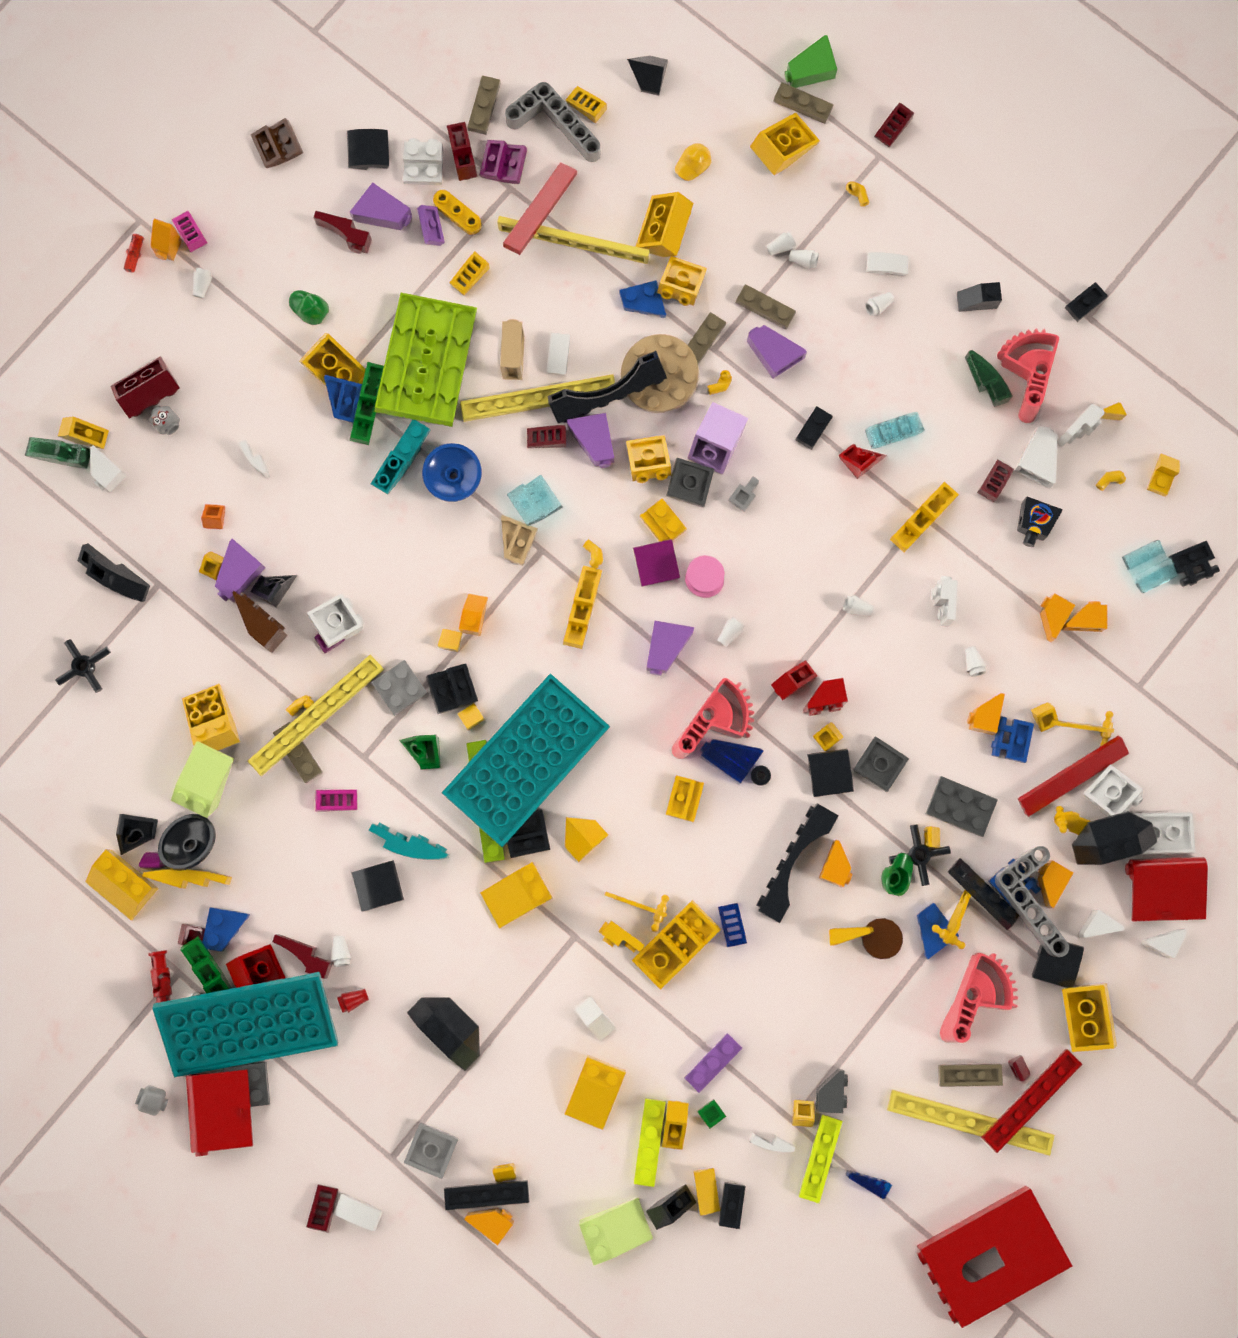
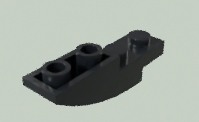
M89 543L82 545L77 561L87 568L85 574L123 596L140 602L145 601L150 588L147 582L124 564H114Z

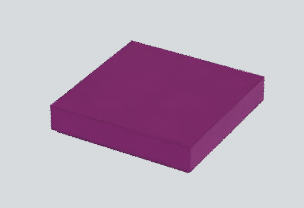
M672 539L633 548L641 587L680 578Z

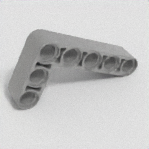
M538 83L506 108V123L509 128L518 129L541 111H544L587 161L595 162L600 158L599 140L549 83ZM547 93L546 96H541L540 94ZM527 104L533 105L532 107H526ZM556 106L559 107L558 110L552 109L553 107H556ZM513 115L518 116L515 119L510 118ZM566 120L572 121L569 124L564 123ZM578 134L584 135L582 138L576 137ZM595 148L596 151L590 152L588 149Z
M1036 846L998 872L995 877V883L1046 952L1053 957H1063L1069 951L1068 942L1022 883L1024 879L1046 864L1050 859V852L1046 847ZM1036 850L1041 851L1043 854L1041 861L1035 858ZM1020 862L1026 865L1025 873H1021L1018 869ZM1004 874L1010 877L1009 885H1005L1002 882ZM1017 891H1020L1023 895L1021 902H1017L1015 899ZM1030 908H1033L1036 912L1034 919L1028 917L1027 912ZM1042 925L1048 927V934L1046 936H1043L1040 932ZM1055 942H1059L1061 945L1059 953H1056L1053 949Z

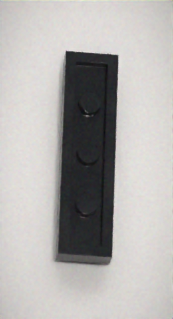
M961 858L955 861L948 870V873L1006 930L1010 929L1018 919V913Z
M528 1180L444 1188L445 1210L530 1202Z

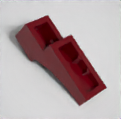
M461 122L447 125L459 181L478 177L466 123Z
M315 211L313 218L317 226L324 227L341 236L347 242L352 252L368 254L372 241L369 232L356 229L351 219Z
M280 934L274 935L272 942L293 953L306 967V973L320 972L321 978H328L333 962L314 956L317 950L316 947Z

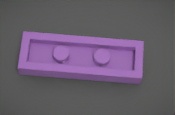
M727 1033L684 1078L700 1093L738 1054L742 1047Z

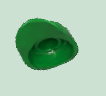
M297 290L289 297V306L292 311L310 325L322 323L327 313H329L328 303L316 294Z
M899 853L892 866L885 867L883 870L881 882L883 889L888 894L902 896L909 889L913 872V861L908 854Z

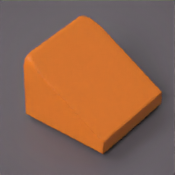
M205 504L201 517L204 528L223 529L225 505Z

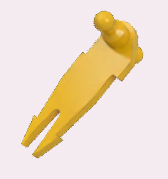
M1112 711L1105 713L1106 719L1103 721L1102 726L1051 720L1050 723L1063 727L1099 731L1102 737L1100 746L1107 743L1108 739L1111 738V734L1114 733Z
M1062 806L1056 807L1057 813L1054 816V822L1059 827L1061 833H1066L1068 829L1069 832L1079 835L1086 824L1091 822L1073 811L1063 812L1064 808Z
M964 890L948 923V928L941 929L938 925L932 926V931L938 933L945 944L956 945L959 949H964L965 943L958 940L956 934L959 931L960 923L971 898V895L966 890Z
M605 892V896L655 913L653 916L654 923L651 926L653 932L659 930V924L663 922L664 917H667L666 904L669 901L668 895H663L661 903L654 909Z

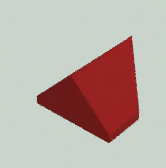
M852 444L838 456L858 479L887 455L859 448Z

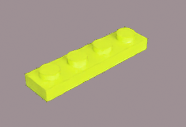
M645 1098L634 1184L655 1186L666 1101Z
M824 1114L821 1115L798 1195L800 1198L820 1203L842 1126V1120Z

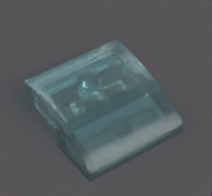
M539 475L526 485L522 483L507 494L527 526L535 524L563 508L542 475Z
M1154 540L1122 556L1128 572L1141 593H1145L1178 576L1172 560L1167 558L1160 540Z

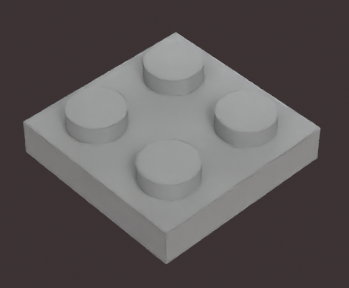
M405 660L371 682L394 716L427 694V691Z
M420 1122L404 1164L442 1179L459 1138Z

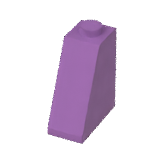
M373 182L350 211L352 220L355 222L402 230L412 219L410 207Z
M766 325L760 328L757 326L748 333L747 343L773 379L806 357L807 351L803 347Z
M606 413L567 420L569 431L595 467L606 468L614 463V453Z
M233 538L229 541L215 587L219 590L217 594L224 601L229 599L234 603L235 599L232 592L235 591L238 594L244 592L266 567Z
M654 621L646 670L650 671L652 675L662 676V673L666 674L693 635L694 627Z

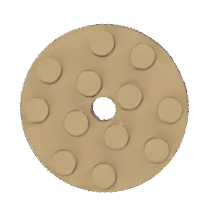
M656 334L639 340L629 349L622 363L621 378L630 371L639 357L657 351L667 379H664L660 384H652L641 392H633L627 396L635 405L645 411L665 413L675 408L678 409L692 397L698 385L699 367L693 351L685 342L671 335Z

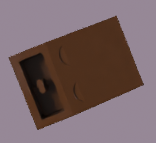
M233 591V597L248 634L273 653L287 637V634L283 631L285 627L273 617L269 620L270 615L259 605L253 607L255 602L243 592L238 594Z

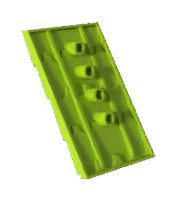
M400 293L375 404V412L453 427L477 307Z

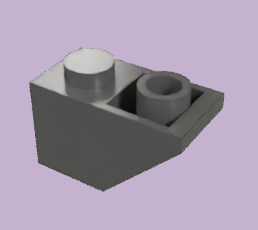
M837 1069L816 1089V1111L843 1113V1109L847 1108V1095H844V1087L848 1086V1075L845 1074L843 1069Z

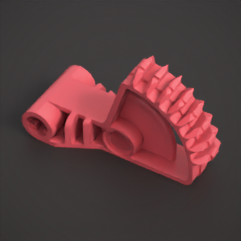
M1037 328L1033 333L1029 329L1025 334L1021 331L1018 336L1014 335L1011 340H1008L997 354V358L1002 362L1001 366L1027 381L1018 414L1019 419L1024 423H1031L1035 420L1043 403L1059 342V336L1046 333L1045 328L1041 332ZM1041 343L1053 347L1052 351L1044 349L1030 350L1024 353L1018 361L1008 356L1015 349L1027 344Z
M723 678L673 744L672 753L676 758L683 759L692 753L709 729L736 739L750 737L747 731H751L753 727L748 723H753L754 719L749 716L753 715L754 711L748 710V708L752 707L753 704L746 702L750 699V696L744 697L743 694L746 692V689H739L741 686L740 682L735 685L729 679ZM722 684L734 693L740 703L743 716L740 732L730 729L733 712L728 700L718 692ZM703 711L711 713L710 720L703 717Z
M976 953L971 956L955 1001L940 1029V1037L944 1042L964 1043L969 1040L971 1036L970 1028L974 1022L978 1007L997 1010H1011L1018 1007L1013 1003V1000H1018L1017 996H1013V992H1016L1018 989L1012 988V984H1015L1016 981L1009 979L1013 973H1006L1008 966H1001L1003 961L1001 958L995 961V953L989 956ZM979 959L988 963L998 974L1004 989L1003 1006L995 1005L996 991L993 982L984 972L976 968ZM969 989L973 992V998L971 1000H969L967 997V991Z

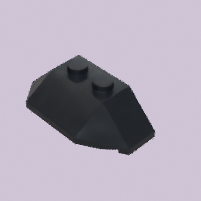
M1126 811L1088 822L1071 845L1077 865H1104L1143 854L1157 843L1152 822Z
M422 997L407 1012L416 1026L451 1061L464 1071L480 1056L479 1026L450 997Z

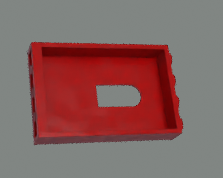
M1028 1186L1018 1189L917 1245L920 1251L917 1253L922 1265L927 1264L930 1270L927 1273L933 1285L937 1283L940 1289L937 1293L942 1303L948 1304L950 1308L948 1314L954 1324L958 1323L961 1328L1073 1267L1036 1197ZM995 1247L1005 1266L976 1282L967 1281L962 1275L963 1265Z

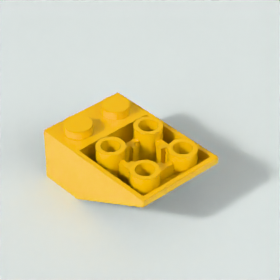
M220 684L182 698L193 745L198 741L219 751L240 742L235 722Z

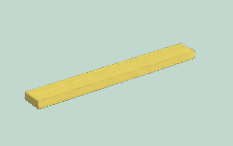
M499 216L497 221L499 231L510 233L519 220ZM542 225L533 236L534 239L648 264L650 250Z
M614 374L460 401L463 421L467 422L550 407L547 396L563 389L587 392L606 388L615 383Z
M370 654L248 760V763L262 777L383 672V667Z
M891 1090L887 1107L888 1111L977 1136H982L998 1120L997 1118L896 1090ZM1023 1126L1007 1144L1050 1156L1055 1135Z

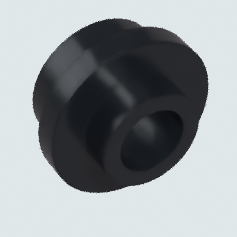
M756 766L751 772V780L756 785H766L771 779V772L765 766ZM758 772L765 774L764 779L758 778Z

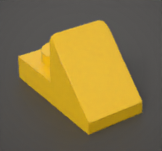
M1161 453L1147 490L1164 497L1167 496L1174 477L1180 472V460Z

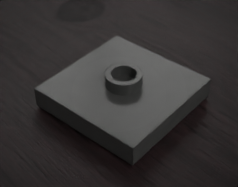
M676 458L666 496L705 507L714 469Z
M875 736L853 771L880 789L888 792L909 758Z

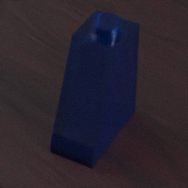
M712 739L710 743L706 741L699 750L702 752L700 758L738 785L742 783L764 752L761 748Z

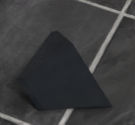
M650 55L627 59L641 92L659 96L668 59Z
M260 575L250 592L277 608L297 575L269 577Z
M119 814L116 836L120 854L123 855L155 839L158 819Z

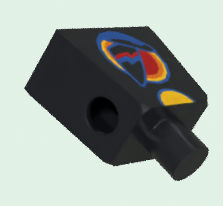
M1027 496L1021 503L1017 527L1018 532L1025 534L1023 544L1028 547H1034L1037 539L1044 541L1053 529L1063 509Z

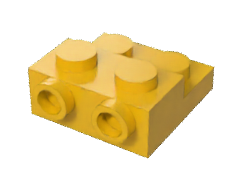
M670 256L657 293L661 294V297L664 299L672 298L678 300L684 306L689 304L694 306L707 268Z
M665 435L626 441L632 481L645 483L648 479L657 478L658 480H665L668 476H671V464Z
M605 921L598 931L605 936L603 941L611 947L614 944L619 946L623 940L626 941L624 946L632 952L636 950L640 952L645 946L613 921H610V923Z

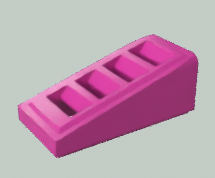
M189 211L172 219L190 252L207 244L206 239ZM187 217L189 218V220L185 221L184 223L180 225L178 224L180 221L186 219ZM192 223V225L189 226V227H187L186 229H184V230L181 229V228L187 226L188 224ZM195 229V231L185 236V233ZM197 234L199 235V236L195 237L194 239L188 241L189 238H191V237H193V236H195V235H197Z
M357 790L315 791V812L357 810ZM330 795H334V806H330ZM338 795H342V806L338 805ZM347 795H350L351 806H347ZM322 796H325L326 806H322Z

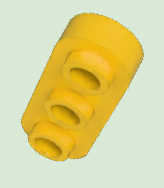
M439 190L434 194L433 202L435 207L463 231L474 235L481 230L482 223L480 217L450 192ZM441 197L446 198L444 201L439 200ZM460 209V212L455 213L454 210ZM471 220L475 221V223L472 225L468 224V222Z

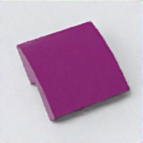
M487 140L479 173L480 177L504 183L520 184L527 154L526 146L507 144L504 140Z

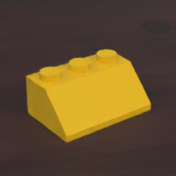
M680 192L652 195L635 247L648 249L651 254L661 257L677 256L694 203Z
M105 849L94 862L85 881L130 920L135 918L159 889L147 878L142 877L139 871L115 851Z
M1107 983L1062 989L1072 1052L1115 1049L1117 1042Z

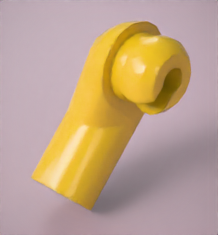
M854 181L846 184V190L851 195L858 197L861 207L869 204L867 192L863 185Z
M723 370L720 373V378L716 384L707 386L709 395L724 392L728 389L732 381V376L728 370Z
M1120 470L1106 472L1098 481L1096 487L1104 491L1110 482L1123 484L1126 481V477Z
M588 539L584 543L583 548L591 553L590 566L598 568L603 563L602 550Z
M304 695L296 699L285 710L293 717L303 706L308 709L314 701L310 696Z

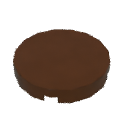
M886 918L874 919L865 926L873 928L871 934L861 937L862 945L869 955L877 959H889L900 951L903 944V934L899 926L892 920Z

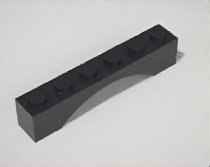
M657 351L639 357L623 378L606 388L587 392L563 389L547 396L548 403L557 423H567L568 419H573V417L578 415H586L597 407H605L609 402L616 399L622 400L628 394L641 392L652 384H660L664 379H667Z
M818 803L814 807H809L805 815L808 819L804 825L802 823L799 825L795 833L798 835L796 841H791L785 851L788 853L786 859L780 860L776 867V870H778L776 877H771L766 886L769 889L765 896L761 895L756 904L759 907L757 910L759 913L777 923L782 921L790 906L788 882L796 859L811 842L829 834L839 816Z

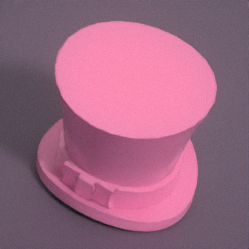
M704 555L695 558L689 564L685 575L688 589L696 596L702 598H710L717 595L724 585V568L714 557Z

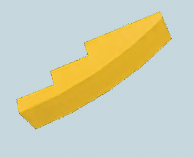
M944 481L890 540L905 553L959 494Z
M583 566L563 645L579 649L583 648L602 570Z
M164 869L143 872L142 877L186 889L188 882L208 887L210 880L230 885L232 879L230 876L197 870L177 871Z

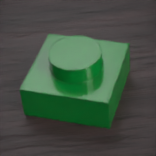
M712 1099L697 1111L709 1129L727 1117L715 1099Z

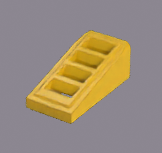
M579 86L565 100L594 123L607 110V103ZM579 93L580 97L576 101L573 100V98ZM585 98L586 100L580 104L581 100ZM589 102H591L588 108L585 107Z
M474 251L449 282L450 285L465 296L490 269L489 263ZM477 262L481 267H477L474 263ZM472 268L476 273L473 274L469 269ZM463 275H468L471 278V280L469 281ZM459 279L466 284L465 287L458 282Z
M832 928L829 930L830 946L871 934L873 928Z

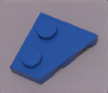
M657 280L619 290L624 311L639 312L645 315L654 314L659 315L660 318H666L661 294L657 293Z
M325 375L324 379L334 418L353 423L362 384Z
M935 903L930 904L917 914L926 959H930L948 945L943 942L938 933L932 931L933 925H938L941 929H947L949 923Z
M210 907L203 938L205 947L209 950L223 952L231 939L238 933L243 923L248 920L250 914Z

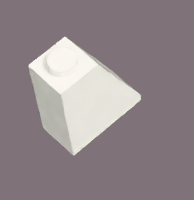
M1040 425L1035 430L1014 471L1050 489L1056 482L1058 434L1054 433L1050 427Z

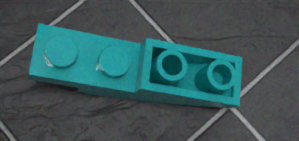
M412 419L393 451H390L370 484L388 495L422 449L421 445L431 431L430 428Z
M380 822L378 825L372 823L368 830L386 840L383 848L406 857L422 860L448 859L450 856L446 853L447 849L439 844H436L435 847L428 843L429 839L420 834L417 837L412 835L409 842H407V836L399 832L395 835L389 832L390 827Z

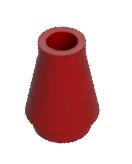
M365 989L342 993V996L337 997L342 1013L347 1011L349 1013L369 1000Z

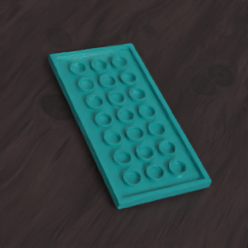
M550 673L441 793L498 845L503 847L610 726Z
M320 972L154 1003L152 1007L174 1078L338 1046V1038Z

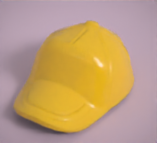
M700 143L688 146L675 166L676 174L686 181H691L706 171L711 164L709 149Z

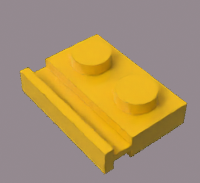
M663 498L640 515V518L659 542L669 539L673 541L687 530Z
M676 775L665 815L694 822L704 783Z

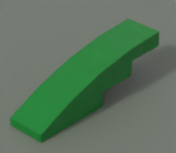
M367 362L350 441L369 445L376 416L375 404L384 369L383 365Z
M199 936L180 948V951L192 966V971L202 983L206 993L232 989Z

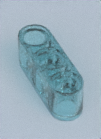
M918 412L899 416L865 429L871 449L904 440L925 431Z

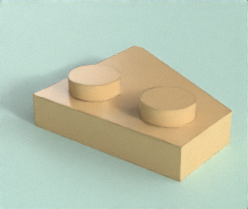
M502 515L504 558L523 566L538 528Z

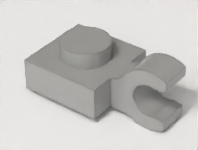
M753 476L745 487L739 484L728 501L745 512L756 497L752 491L759 484V480Z

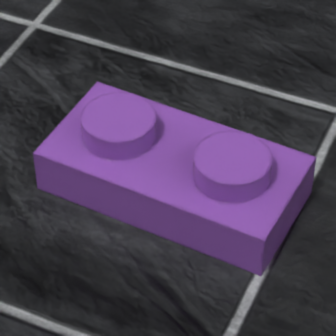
M420 205L417 210L425 244L441 246L445 241L437 207Z

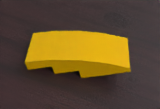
M692 900L632 961L661 990L721 928Z

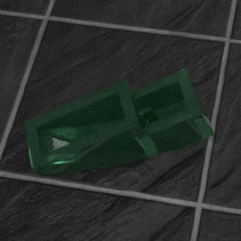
M973 350L968 351L965 360L979 392L987 390L994 407L1008 403L1013 395L998 371L981 355Z
M29 437L25 456L51 463L87 469L90 449L83 445L69 444L61 440Z

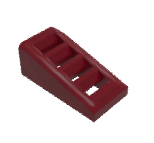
M899 102L874 137L890 148L911 122L914 112ZM893 119H896L897 121H899V122L901 123V125H899V124H898L897 122H895ZM888 125H890L891 127H893V128L896 129L897 131L895 132L894 130H892L891 128H889ZM883 131H885V132H887L888 134H890V135L892 136V138L890 139L888 136H886V135L883 133Z
M566 425L527 428V448L566 447ZM533 433H537V442L533 443ZM541 433H544V442H541ZM548 433H552V441H548ZM556 433H560V440H556Z
M997 459L977 493L995 502L1012 475L1014 468ZM999 466L1005 469L1006 471H1008V473L1004 474L1003 472L999 471L997 467ZM994 472L1003 477L1004 479L1001 480L998 477L994 476ZM990 479H993L994 481L998 482L1000 486L991 482ZM987 484L996 489L997 491L994 492L993 490L986 487Z
M318 1184L307 1228L329 1233L339 1189ZM321 1192L331 1194V1199L321 1197ZM319 1201L330 1203L329 1207L318 1205ZM317 1210L327 1212V1215L324 1216L316 1213ZM315 1218L324 1220V1225L314 1223Z

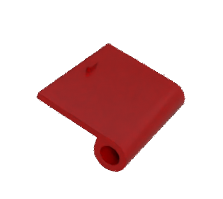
M1205 857L1130 859L1125 864V873L1132 880V921L1206 919L1208 865Z
M248 1069L187 1075L186 1086L191 1153H195V1156L198 1157L208 1155L209 1151L252 1147L253 1133Z

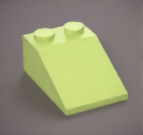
M197 741L175 785L171 801L208 818L219 806L234 758Z
M639 1198L579 1220V1226L593 1266L615 1258L653 1239Z

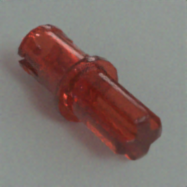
M139 234L132 235L129 249H126L127 256L123 269L128 273L135 272L138 258L142 255L140 251L144 237Z

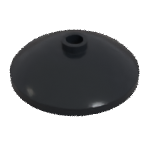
M188 814L173 821L163 832L158 844V854L162 863L168 868L177 871L188 870L200 864L209 855L216 839L214 825L208 818L199 814Z

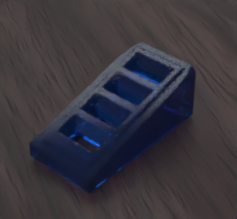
M738 903L718 907L726 947L746 944L747 940ZM735 910L736 914L724 916L723 912ZM737 918V922L729 924L725 922V920ZM730 927H739V930L728 932L727 930ZM740 934L741 938L738 939H729V936Z
M847 1170L845 1173L849 1179L882 1199L886 1198L892 1187V1184L886 1180Z

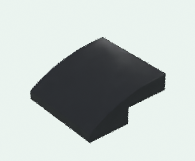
M348 130V168L367 170L368 167L388 169V130Z
M466 663L426 676L437 714L478 702Z
M848 749L807 754L814 797L854 792Z
M542 809L535 810L507 842L510 858L550 850Z
M394 860L351 872L362 912L404 900Z
M1055 942L1053 945L1056 953L1061 951L1059 942ZM1068 942V953L1063 957H1053L1040 944L1032 977L1065 988L1074 987L1084 947Z

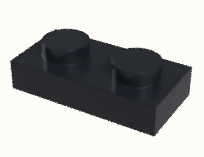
M1095 282L1067 304L1065 309L1078 322L1107 299L1108 295Z
M816 406L795 440L812 450L833 416Z
M724 1182L719 1226L740 1229L745 1185Z

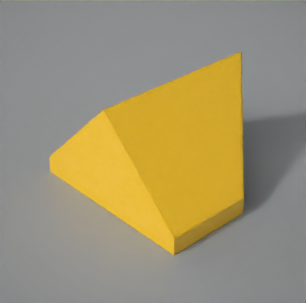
M566 817L565 848L580 862L608 834L596 820Z

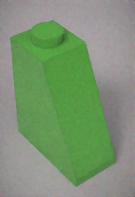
M828 35L822 36L788 62L785 79L787 83H790V86L798 88L835 79L837 66Z

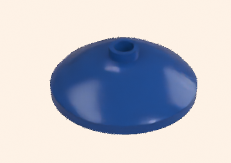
M449 443L441 445L430 452L423 464L422 477L426 488L434 497L446 502H457L468 498L476 491L481 481L482 468L478 457L471 449L461 444ZM455 473L457 474V477L455 479H451L450 475Z

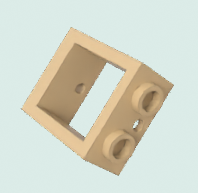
M516 319L502 321L500 368L503 379L522 380L524 357L523 324Z

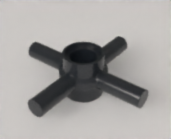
M72 639L65 641L64 644L74 659L71 662L72 669L55 679L57 684L61 686L78 675L86 677L95 693L100 692L102 687L93 674L95 663L111 653L110 649L106 646L89 657L80 654ZM86 661L87 667L81 671L80 665Z
M918 824L910 825L914 846L906 854L912 858L913 864L918 866L921 885H930L926 864L930 861L931 857L951 854L949 846L929 849L921 843ZM918 849L924 853L922 861L917 860L915 857V852ZM897 855L889 856L890 865L893 864Z

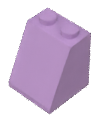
M712 402L695 434L687 459L713 468L714 471L723 475L745 429L748 418Z

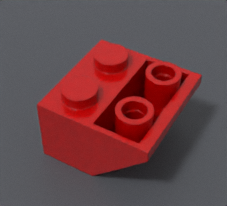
M838 678L823 681L804 707L803 714L809 713V716L818 715L826 709L829 712L840 711L848 702L844 679Z

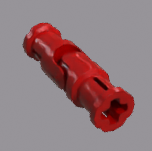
M167 950L148 953L152 963V970L150 972L153 997L156 998V1003L171 1000L169 967H167L165 956Z

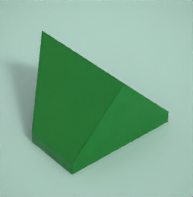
M436 734L419 735L399 740L418 763L420 770L440 768L439 737Z

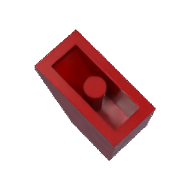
M805 660L784 673L771 686L783 701L815 679L817 674Z

